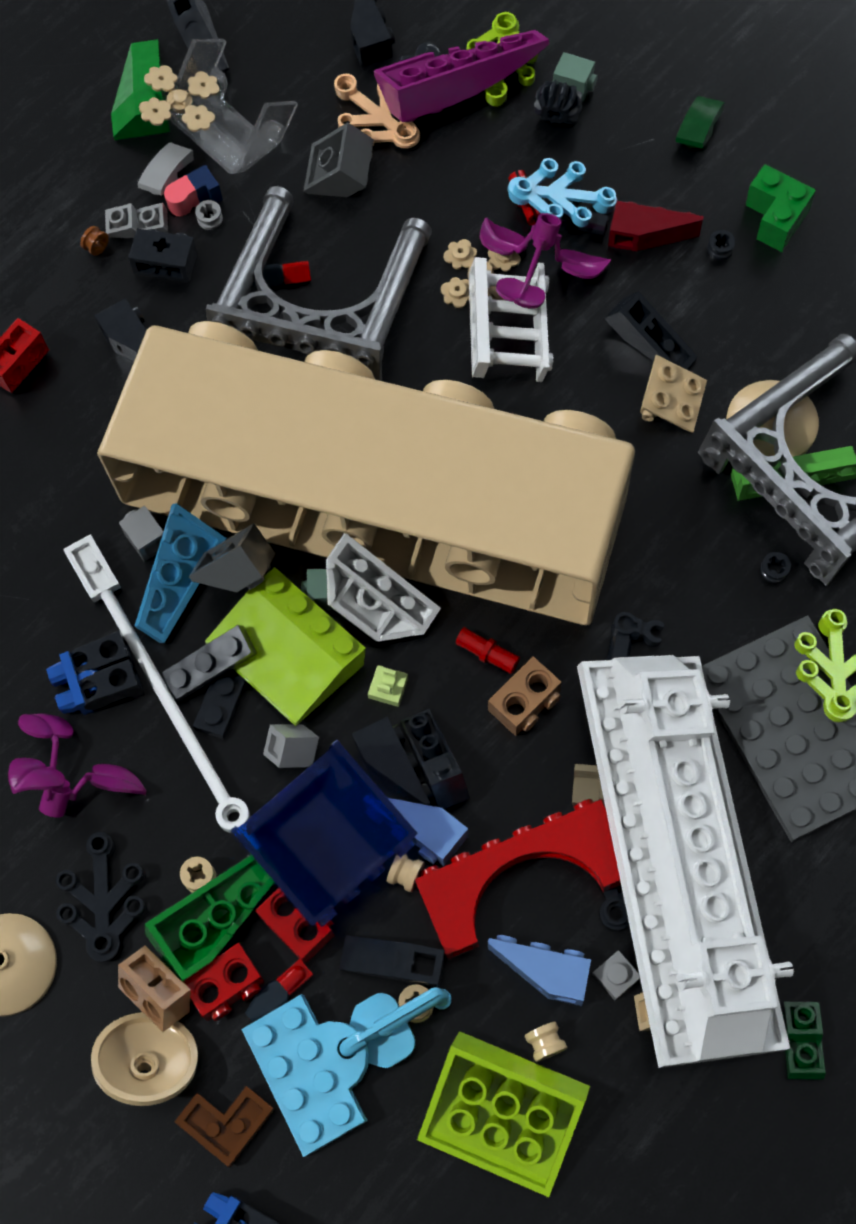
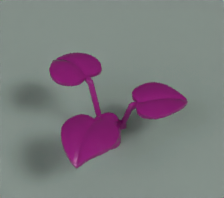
M549 213L539 214L536 225H532L531 231L526 238L512 230L496 225L487 217L484 219L480 229L482 244L490 251L501 255H511L514 251L522 253V251L527 249L531 239L534 241L533 245L536 247L525 282L515 278H502L496 285V292L500 297L528 309L540 307L545 300L544 290L529 285L541 250H549L551 246L555 245V259L557 262L562 263V269L571 275L584 279L598 277L609 266L611 259L568 249L560 250L562 235L558 234L561 220Z
M23 714L19 717L18 725L26 734L37 738H51L52 740L50 766L46 767L43 762L33 758H16L12 760L8 770V780L13 794L27 790H44L39 805V811L44 815L55 818L64 816L68 801H75L78 792L88 781L93 786L107 791L146 795L145 787L132 772L112 764L94 765L92 773H86L74 789L71 790L69 787L70 783L60 771L56 770L59 738L68 739L72 737L73 728L71 724L65 719L51 714Z

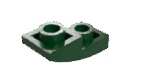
M697 96L680 126L676 142L685 144L689 148H703L712 137L713 126L722 115L725 102Z
M784 1002L783 1019L790 1049L785 1050L788 1079H824L826 1071L821 1042L823 1027L819 1002Z

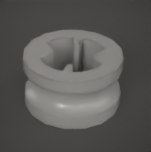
M205 200L197 205L195 214L200 227L206 230H213L221 225L223 215L217 202ZM208 212H213L214 216L211 214V218H205L204 214L208 216Z

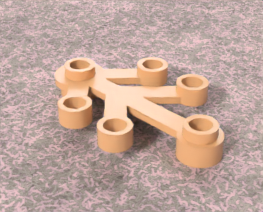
M341 74L336 77L334 81L336 95L342 100L353 101L368 113L366 115L343 113L338 117V127L343 126L344 124L342 123L346 121L350 122L354 127L385 126L388 129L386 131L360 130L374 139L373 145L377 142H394L396 146L406 149L415 146L419 142L420 131L413 122H398L391 116L378 83L377 93L380 97V107L357 90V82L353 75Z

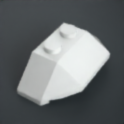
M346 533L343 534L326 559L328 605L375 641L422 635L441 609Z

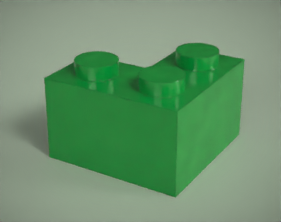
M764 164L750 184L745 204L764 215L761 219L756 239L782 252L809 213L816 189Z

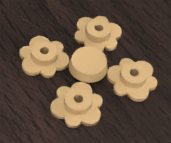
M169 66L151 67L149 73L144 76V82L152 86L154 91L163 90L169 93L167 101L151 98L149 102H141L139 104V111L142 113V120L150 121L154 126H160L164 123V120L171 118L169 111L172 110L176 113L185 112L182 115V122L187 124V128L190 131L209 130L210 124L215 121V115L207 111V107L204 105L198 107L191 105L192 96L208 99L210 95H217L220 88L217 85L216 77L209 76L203 71L197 72L195 77L188 78L189 87L187 92L181 89L173 90L174 83L177 82V75L172 73V69Z
M462 239L458 243L451 242L448 245V250L444 253V260L447 263H452L454 269H460L461 267L469 268V278V271L474 257L477 255V250L471 247L470 241ZM489 250L488 257L490 259L487 262V270H490L491 274H494L493 269L498 270L500 268L502 271L508 272L511 266L519 265L521 258L515 251L511 255H501ZM453 277L450 282L442 284L441 293L444 295V302L446 304L453 303L456 308H463L467 301H470L469 280H460L458 277ZM496 286L488 288V296H492V299L505 300L496 292Z

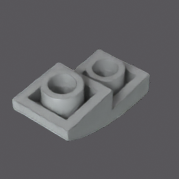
M169 142L146 167L138 181V188L162 196L166 187L178 180L177 172L194 160L193 150Z
M130 203L105 210L106 233L112 238H134L137 228L145 230L156 229L160 232L168 233L167 208L163 203L136 209Z

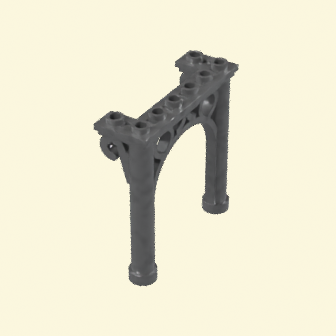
M278 186L270 187L264 196V205L217 304L212 303V305H207L206 307L207 321L231 326L244 333L251 340L301 351L305 354L329 350L349 355L368 367L375 380L382 381L383 345L421 250L427 245L431 236L430 226L419 218H409L405 221L381 281L369 298L357 305L344 309H307L291 304L277 296L267 286L262 275L265 263L294 203V198L288 190ZM253 282H255L258 291L249 293ZM268 303L272 308L268 313L254 312L249 309L253 305ZM279 312L283 314V319H279ZM370 313L366 324H363L360 318ZM345 322L355 328L351 333L337 332L332 329L333 326ZM320 324H324V329L320 328Z
M841 334L829 343V347L727 420L725 418L721 420L719 417L715 419L697 452L704 463L712 467L718 474L724 470L729 461L735 471L741 473L753 485L754 490L775 508L776 513L789 522L797 531L799 537L814 548L804 564L809 568L811 574L815 578L820 579L825 586L833 580L852 555L851 553L856 550V517L852 521H848V510L856 511V497L841 495L824 488L811 479L798 466L785 441L784 419L788 410L856 361V341L847 334ZM775 416L772 430L759 428ZM760 439L773 444L775 455H763L754 446L753 441ZM779 461L781 463V466L778 470L782 474V477L772 468L776 466ZM800 495L805 498L811 495L813 499L808 504ZM825 504L835 507L839 521L831 522L826 520L817 510V505Z

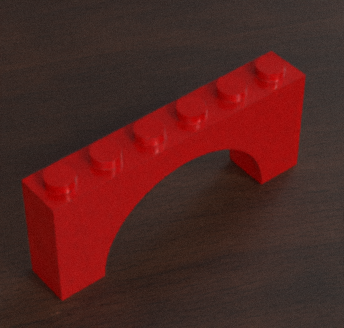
M592 799L584 800L574 806L575 811L562 815L561 812L554 813L544 818V824L533 829L530 825L521 827L512 833L513 837L503 842L499 838L491 840L481 846L482 851L472 855L469 852L461 853L453 857L451 864L439 869L438 865H434L419 873L421 877L416 878L415 882L448 960L479 947L475 932V916L479 901L489 884L498 875L518 863L537 858L561 859L571 862L588 872L596 880L603 892L621 885L607 812L601 799L593 802Z

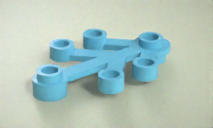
M551 158L543 159L539 169L528 178L515 177L508 185L509 198L515 204L526 205L529 203L540 213H554L560 220L563 213H566L573 223L579 227L588 225L592 216L591 211L586 207H576L570 201L592 203V207L601 214L611 213L617 202L616 192L610 187H603L597 190V192L566 189L573 182L582 180L585 174V166L578 161L571 162L567 172L549 186H539V184L546 178H553L556 174L558 164ZM541 198H547V199H549L551 202H553V204H549V205H548V204H547L543 199H541Z

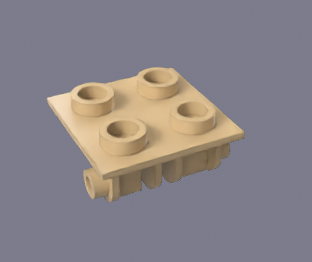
M656 355L640 409L642 419L653 421L654 417L658 416L693 433L707 380Z

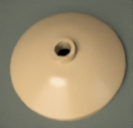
M759 381L740 390L729 405L726 420L780 381ZM808 396L789 409L784 419L785 441L792 457L804 455L813 445L818 433V413ZM775 416L759 428L772 430ZM760 439L753 441L754 446L763 455H775L773 444Z
M8 913L0 914V955H4V962L0 965V1016L16 1015L37 1004L49 990L57 968L56 948L45 928L27 916Z
M143 1012L126 1015L109 1024L97 1037L91 1053L92 1073L99 1087L113 1099L135 1106L156 1105L180 1094L193 1079L198 1062L196 1042L183 1024L177 1021L166 1031L162 1032ZM146 1070L148 1073H140V1071Z

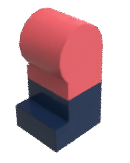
M206 164L170 183L164 190L169 212L175 216L187 215L193 207H196L205 200H212L217 203L223 200L220 186Z

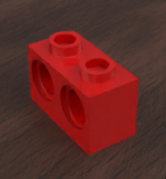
M19 318L0 337V386L10 393L14 392L49 351L41 332Z
M284 882L255 911L291 951L306 964L334 937L332 930L329 928L333 922L322 910L319 909L314 912L306 904L310 899L297 885L291 889ZM282 903H294V911L289 916L283 917L278 915L277 911ZM308 925L316 926L318 933L314 939L310 941L301 939L300 934L304 927Z
M237 943L183 983L191 990L190 998L201 1016L206 1021L212 1018L214 1021H217L226 1016L232 1010L230 1006L242 998L243 1001H246L255 996L261 990L259 986L265 981L240 943ZM238 967L247 968L248 975L246 979L241 983H233L231 980L232 972ZM208 987H217L219 991L217 999L212 1003H204L202 999L203 992Z

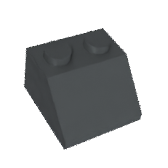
M346 123L314 142L311 146L304 192L314 195L349 197L363 190L369 179L368 171L372 159L374 139L350 123Z
M253 523L204 552L190 573L189 578L192 582L233 592H238L245 587L250 590L264 581L265 578L263 576L271 568L270 563L275 552Z

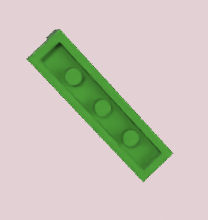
M852 446L793 457L798 466L820 485L856 479V455ZM779 461L777 465L772 468L782 477V474L778 470L781 466V463ZM732 468L730 474L738 501L761 497L754 490L753 485L741 473Z

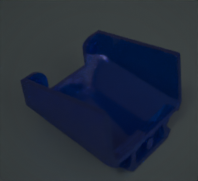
M337 739L330 745L329 750L260 810L240 827L234 826L230 830V835L311 927L317 922L321 927L329 922L337 914L333 908L341 900L345 905L361 892L357 886L366 878L372 882L387 869L383 863L395 853L400 858L415 845L411 839L418 834Z

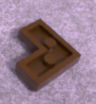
M246 1086L225 1114L220 1112L200 1094L196 1093L175 1120V1123L230 1168L275 1109Z

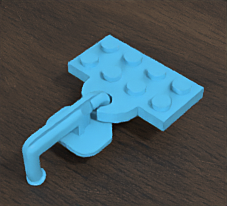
M437 987L431 988L400 1007L391 995L385 993L375 994L355 1006L349 1025L343 1022L332 1021L319 1024L305 996L299 995L242 1029L303 1157L311 1155L367 1122L352 1088L362 1080L368 1068V1063L382 1068H390L412 1054L415 1048V1036L408 1022L433 1007L441 1010L449 1007L452 998L447 990Z

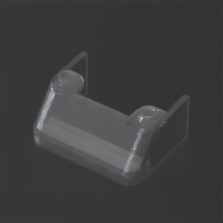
M192 39L173 90L181 89L188 92V78L195 77V74L200 71L206 72L209 76L216 77L217 85L220 88L219 93L214 96L210 95L208 99L192 96L191 104L196 107L200 105L206 106L207 111L214 113L215 121L210 124L209 130L204 131L200 129L197 132H192L187 128V124L182 122V115L185 112L176 113L170 110V120L228 173H244L281 143L298 103L295 101L264 103L255 126H253L223 99L227 91V78L217 65L227 42L224 39Z

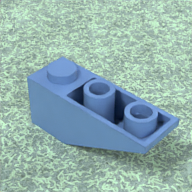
M370 794L365 797L367 807H369L367 810L368 814L381 824L384 821L388 822L395 828L392 832L406 844L412 841L420 848L418 853L433 865L437 861L444 867L469 836L468 828L443 808Z
M497 935V939L489 938L488 949L545 997L582 1006L591 959L584 958V953L565 949L564 954L550 951L551 946L538 942H531L530 947L517 944V939L505 935Z

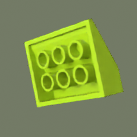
M274 567L263 576L265 579L262 583L246 592L205 642L208 644L233 627L243 625L257 654L233 669L291 723L297 726L364 666L366 648Z
M459 1031L450 1047L417 1140L549 1197L585 1104L590 1086Z

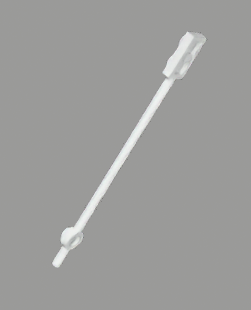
M91 534L64 548L66 556L93 603L100 599L104 601L219 803L216 809L218 824L226 832L236 833L248 856L255 853L260 848L247 827L250 821V811L247 805L239 798H231L115 597L113 592L120 589L121 586ZM238 812L240 814L238 820L234 822L228 820L231 813Z

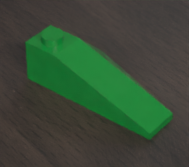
M158 39L131 43L111 113L114 140L170 132L168 120H164V123L160 126H154L150 121L142 120V113L139 111V104L144 101L149 102L151 98L166 101L165 91L156 92L152 89V86L144 82V76L149 73L151 67L159 68L162 66Z
M259 849L145 923V934L165 964L184 982L214 961L279 876Z

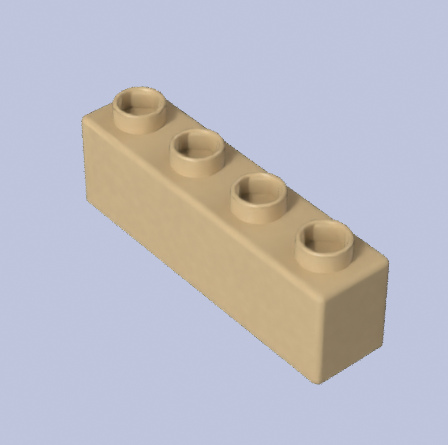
M203 321L192 325L188 333L154 325L147 329L97 453L120 501L126 505L141 508L145 505L148 511L168 516L172 504L177 503L208 526L235 534L254 523L269 543L328 558L343 534L346 533L402 578L580 625H590L593 621L625 507L635 449L631 443L616 439L614 430L606 422L584 412L574 410L554 411L548 414L544 421L494 409L492 401L483 392L459 381H432L424 387L423 391L375 380L371 370L362 362L340 352L329 350L314 351L303 362L258 351L254 342L239 330L222 323Z

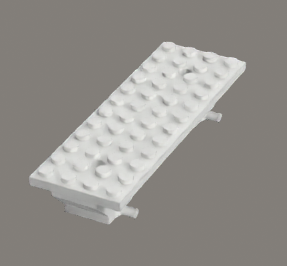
M674 655L619 657L603 661H582L577 666L658 1068L780 1052L790 1049L775 978L792 977L794 970H786L793 967L790 962L772 964L769 959L712 709H727L730 705V700H727L729 696L727 694H709L699 656L675 657Z

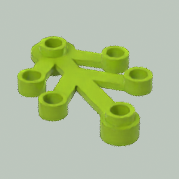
M499 13L492 22V29L479 38L468 41L467 50L475 48L476 42L485 40L486 42H494L498 39L497 43H500L501 37L518 34V20L512 13ZM538 54L527 63H534L538 59ZM524 64L516 70L520 84L529 86L534 83L535 70L532 67ZM504 79L485 89V99L492 106H500L507 99V85L504 83Z
M832 609L826 611L818 623L821 633L828 637L830 660L816 647L817 640L815 636L809 632H803L799 634L794 646L799 653L805 654L810 660H804L800 663L796 670V676L799 680L811 686L824 699V713L830 720L843 722L850 720L856 713V685L846 691L845 681L856 672V654L844 663L842 633L847 627V619L844 612L839 609ZM802 641H806L810 646L804 645ZM803 669H808L811 674H807ZM819 669L831 679V687L817 675Z

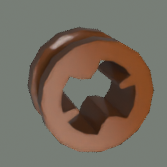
M91 226L81 237L80 246L84 250H88L90 254L97 256L105 250L108 245L109 236L97 226Z

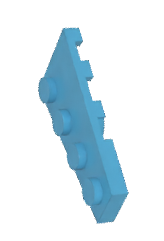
M177 503L171 506L134 626L159 643H165L200 584L192 582L189 575L204 552L226 540V537Z

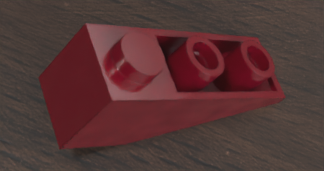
M617 201L611 223L608 246L637 252L700 237L704 216L695 215L691 212L667 210L663 207L639 205L635 202Z

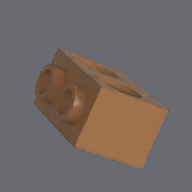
M533 656L488 700V711L517 736L522 730L527 732L536 724L539 719L537 715L545 707L549 710L561 698L559 693L562 682ZM540 682L547 689L537 693L530 689V685ZM518 704L524 708V712L519 715H513L507 711V708L510 705Z
M143 946L118 965V988L162 1032L166 1031L190 1012L191 990L146 946Z

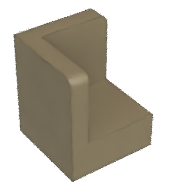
M575 764L572 805L587 799H592L593 802L601 799L605 806L597 765Z

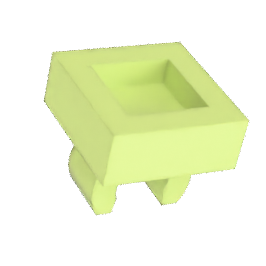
M377 665L368 691V698L399 707L409 678L408 674Z

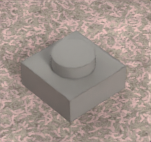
M619 950L592 973L614 1001L640 980L639 973Z

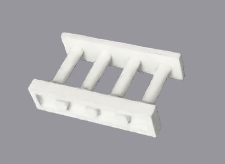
M475 257L469 271L472 377L484 378L488 367H492L493 364L536 367V382H542L547 372L551 371L553 367V354L549 353L546 307L549 276L545 275L544 263H538L529 284L544 290V303L538 308L528 309L514 302L492 299V296H488V288L496 286L500 279L515 278L525 282L526 276L491 274V271L487 270L486 258ZM491 311L533 315L534 329L493 325V322H489L488 314ZM492 337L531 340L535 344V355L494 352V349L490 348L489 340H492Z

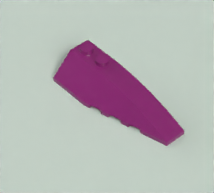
M532 30L501 37L500 43L486 42V40L476 42L474 49L460 50L459 46L448 48L449 54L434 57L433 52L424 53L374 70V76L389 111L402 123L413 122L420 116L429 113H439L443 108L470 98L503 80L549 45V39L538 31Z

